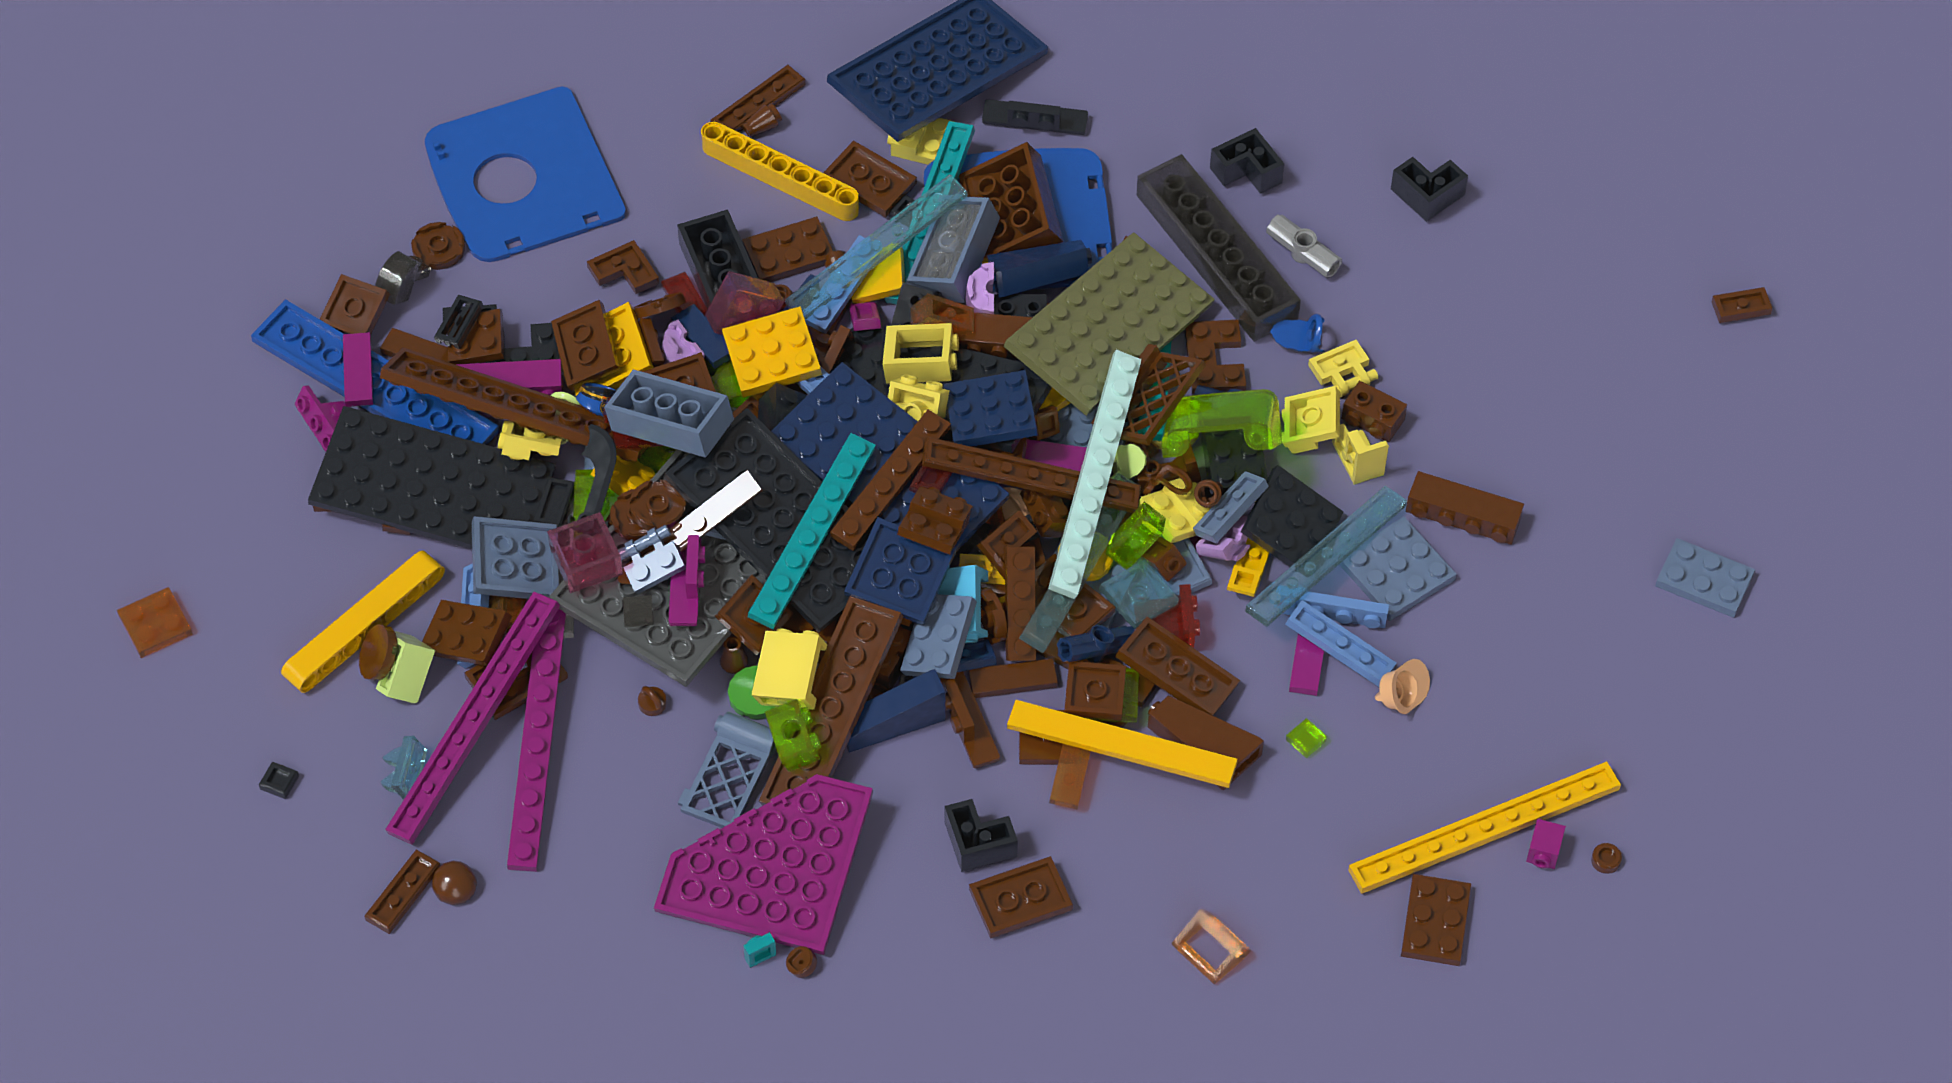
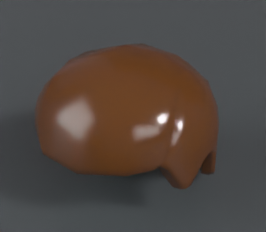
M454 860L443 863L435 871L432 880V890L439 901L451 905L466 903L474 895L477 886V879L473 870L467 864Z

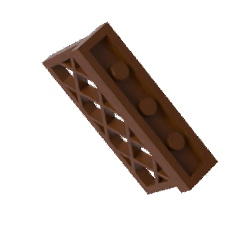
M1148 344L1138 357L1142 360L1125 422L1129 421L1130 425L1123 428L1120 440L1149 445L1206 366L1202 359L1160 352L1158 346ZM1167 363L1173 364V366L1164 369ZM1192 367L1189 372L1180 375L1179 371ZM1176 374V378L1162 383V379ZM1158 381V386L1150 389L1153 383ZM1179 385L1175 392L1166 395L1165 391ZM1161 393V398L1148 403L1147 399ZM1140 402H1144L1143 406L1135 409ZM1164 406L1162 411L1154 415L1151 414L1152 410ZM1147 413V418L1134 423V418ZM1150 425L1144 435L1136 432Z

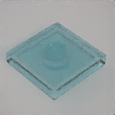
M1145 559L1105 581L1099 589L1134 629L1146 617L1153 619L1176 606L1179 601L1175 593Z

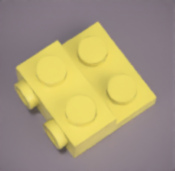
M938 118L899 142L888 135L887 144L891 145V156L927 165L935 160L947 124L951 120Z
M901 375V378L890 381L888 398L915 420L919 421L927 409L945 418L950 390L942 389V383L936 381H926V384L918 383V378L912 375Z
M1336 386L1285 397V409H1282V419L1285 425L1284 432L1281 434L1285 448L1288 447L1292 454L1318 449V442L1340 437V391Z
M504 420L497 448L502 449L501 455H506L514 460H529L531 451H536L543 456H558L563 438L549 436L540 430L531 427H521L516 422Z
M1181 478L1169 482L1179 489H1185V484ZM1192 482V489L1187 495L1175 494L1164 486L1162 490L1142 496L1139 500V507L1162 536L1172 544L1196 536L1193 527L1212 508L1203 507L1195 500L1194 490L1197 485L1195 482Z

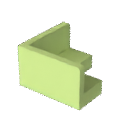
M395 631L397 647L393 646L392 654H395V661L386 677L378 681L376 689L387 697L417 703L435 650L414 636Z

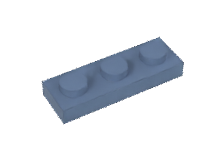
M1245 471L1224 493L1218 504L1213 506L1193 527L1196 536L1217 544L1269 487L1266 480Z

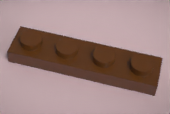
M1005 547L1006 661H1036L1035 547Z

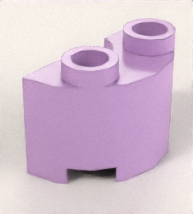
M994 262L982 264L981 268L969 276L965 299L969 312L994 314V294H991L994 283Z
M679 320L670 323L664 333L660 347L665 356L664 364L702 352L703 358L705 357V354L696 342L692 343L686 340L687 331Z
M1241 516L1217 544L1201 538L1195 545L1198 555L1227 561H1238L1244 557L1250 545L1246 544L1248 537L1240 531L1248 517Z

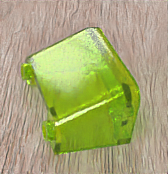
M1266 389L1184 396L1165 422L1161 443L1163 458L1182 456L1187 452L1190 440L1199 437L1201 432L1243 429L1245 442L1250 448L1254 450L1276 448L1282 444L1277 396L1274 392Z

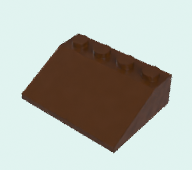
M1028 142L959 174L963 197L989 198L1000 216L982 263L988 262L987 255L1064 242L1042 157Z

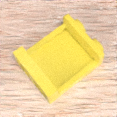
M782 628L776 631H765L752 696L760 705L814 710L816 698L811 691L820 650L825 651L827 649L826 642L814 631L806 630L803 631V634L793 633Z

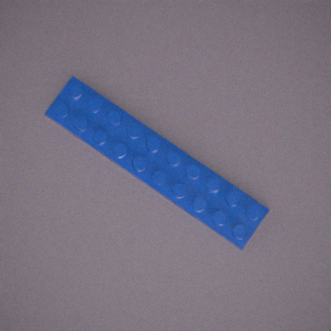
M285 299L251 335L252 342L345 397L343 333ZM372 351L373 405L361 406L372 414L488 445L499 433V426L475 411L467 409L464 405L445 402L439 397L430 394H420L412 388L396 386L387 380L381 379V368L389 360Z

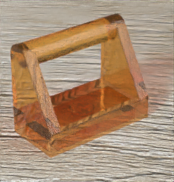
M1203 909L1197 912L1172 942V946L1213 984L1217 983L1244 960L1251 951L1212 913ZM1201 928L1206 929L1230 952L1216 970L1186 943Z

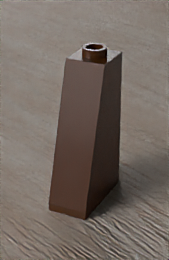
M1169 695L1163 701L1155 702L1148 711V728L1161 739L1236 758L1237 766L1231 783L1262 756L1264 741L1260 737ZM1217 785L1221 790L1226 789V787Z

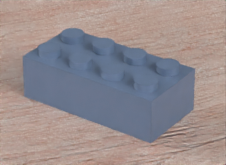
M634 369L604 407L612 431L702 457H707L734 420L727 395Z

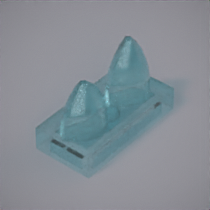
M404 736L401 746L391 750L382 757L386 763L396 768L394 772L387 775L381 781V784L386 790L398 793L403 800L423 770L428 751L415 736Z

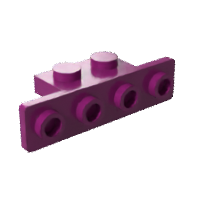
M303 386L296 399L295 406L326 451L342 408L346 406L345 402L320 403L310 386Z
M688 535L687 549L681 553L686 563V569L671 577L670 626H697L699 588H704V570H700V564L705 563L706 548L701 546L702 537L699 538V535Z

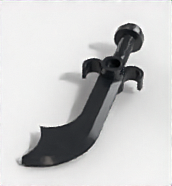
M593 424L588 427L590 438L586 449L581 455L592 461L595 468V477L585 510L578 517V523L574 524L575 518L571 514L567 518L568 524L573 529L581 530V536L573 559H567L565 563L568 573L585 556L591 535L597 533L603 535L612 525L607 521L601 529L602 524L599 517L616 464V447L608 432Z

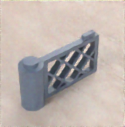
M726 712L724 716L720 715L714 727L717 736L691 788H685L678 801V805L682 806V813L721 828L743 815L769 759L777 751L781 739V731L731 712ZM722 746L732 750L734 757L719 763L716 753L719 747ZM748 758L760 761L756 769L746 773L740 762ZM737 763L741 774L726 780L721 769ZM718 770L722 782L706 787L704 782L706 774ZM744 780L747 787L745 793L733 797L728 786ZM725 787L729 799L713 804L709 793ZM706 795L710 804L709 807L701 810L690 807L695 798ZM732 805L735 813L731 822L719 818L716 810Z

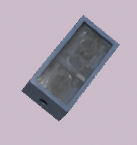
M942 196L911 268L907 282L938 290L940 301L965 303L968 278L974 271L980 268L1000 219L991 200L982 197Z

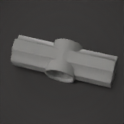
M1276 215L1267 227L1266 233L1289 249L1295 261L1309 264L1326 278H1331L1342 264V259L1317 241V236L1312 230L1301 229L1284 215Z

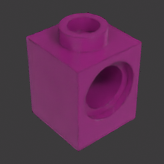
M1537 818L1526 862L1532 863L1539 868L1555 869L1566 826Z

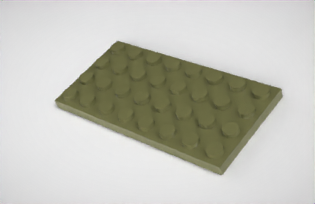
M1133 232L1006 340L1004 347L1087 416L1099 405L1112 355L1116 350L1137 358L1148 344L1157 345L1161 351L1204 313L1215 299Z

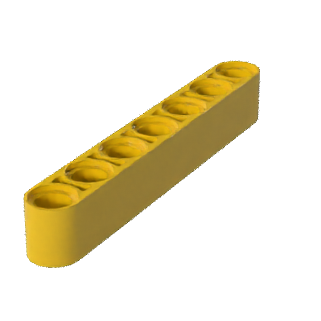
M708 122L703 125L701 129L702 149L707 155L840 220L852 221L858 217L859 197L857 190L723 124Z
M423 550L417 552L293 655L282 667V676L301 693L310 691L362 647L366 634L373 626L377 624L387 626L442 579L445 568Z

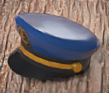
M585 382L580 387L576 400L588 411L607 417L604 407L617 390L606 385Z

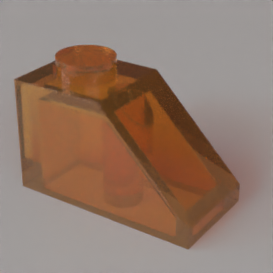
M928 293L911 307V325L952 323L953 334H972L974 332V308Z

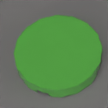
M751 666L737 672L731 679L728 688L730 705L741 716H749L750 719L755 720L768 718L778 712L780 707L760 705L752 696L758 666Z

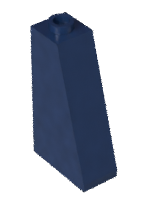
M1082 240L987 255L988 263L994 262L993 287L999 297H1004L1083 275L1089 270L1088 264L1092 263L1090 248H1086Z
M930 670L867 701L846 746L848 752L850 753L945 721V690L936 670Z

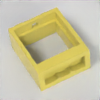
M952 323L887 326L883 355L886 384L901 378V375L916 376L918 378L917 382L952 381V370H957V354L954 351L959 350L958 334H953ZM943 346L942 357L900 358L901 348Z

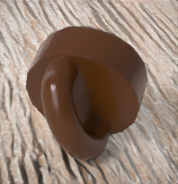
M643 686L638 696L640 711L648 716L661 714L667 705L666 695L663 690L658 687Z

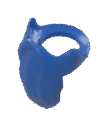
M1320 314L1312 315L1308 321L1283 320L1277 322L1270 331L1273 339L1284 348L1311 353L1325 352V350L1319 349L1322 326L1325 321Z

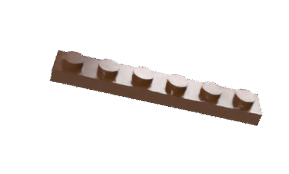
M927 409L830 532V537L854 551L873 528L877 517L880 518L921 467L926 438L931 437L942 440L951 429V423Z

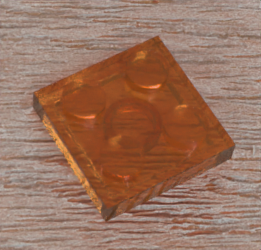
M169 587L117 610L118 616L140 658L193 635L192 629Z

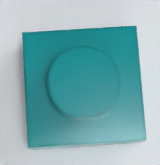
M770 932L763 936H755L747 944L743 945L744 957L750 968L776 955L775 940Z

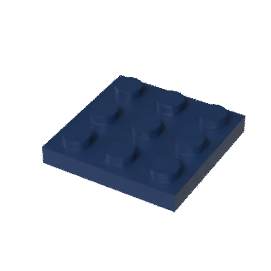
M1026 370L944 384V389L950 390L947 407L954 443L972 447L1038 435Z
M877 517L844 590V594L848 597L852 596L901 612L904 616L903 618L924 626L956 554V547L953 548L949 555L897 535L899 525Z

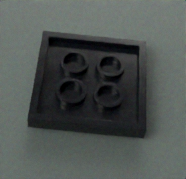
M1277 465L1272 468L1266 480L1269 487L1256 500L1240 532L1308 579L1313 575L1343 511Z

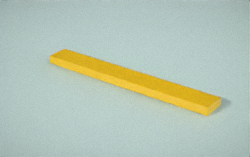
M1015 700L1007 723V729L1226 788L1230 787L1237 766L1236 758Z

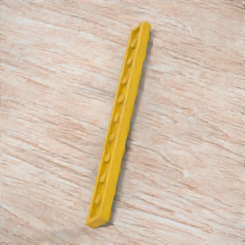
M1606 761L1349 865L1348 871L1360 893L1363 894L1534 825L1537 818L1546 820L1616 792L1620 789L1621 784Z

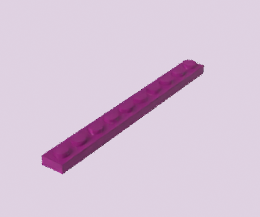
M536 592L532 593L385 830L389 835L413 845L560 608L556 600Z
M560 609L556 612L532 653L507 861L508 870L537 872L567 613Z

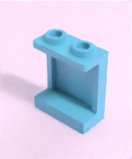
M977 565L949 568L938 592L941 595L970 596L977 601L965 643L978 642V638L988 637V631L981 628V583L988 582V570Z

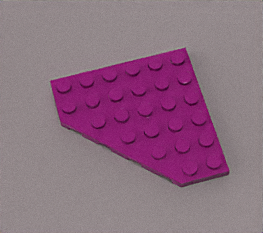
M816 774L793 790L790 788L770 799L771 802L756 810L754 808L735 818L734 822L721 829L717 828L702 836L694 844L671 853L654 905L655 912L752 937L763 936L770 932L775 943L795 948L804 946L814 953L824 955L872 799L873 788Z

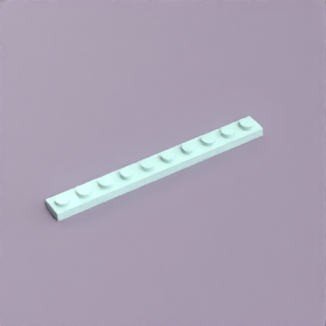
M1116 350L1112 355L1048 588L1073 599L1076 598L1080 589L1142 360L1119 350Z

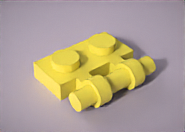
M1357 340L1309 359L1308 366L1319 383L1324 385L1332 382L1340 391V397L1348 395L1349 391L1354 389L1359 380L1370 385V382L1378 379L1375 369L1368 372L1364 370V367L1369 366L1370 359ZM1347 374H1354L1355 377L1344 381L1342 378Z

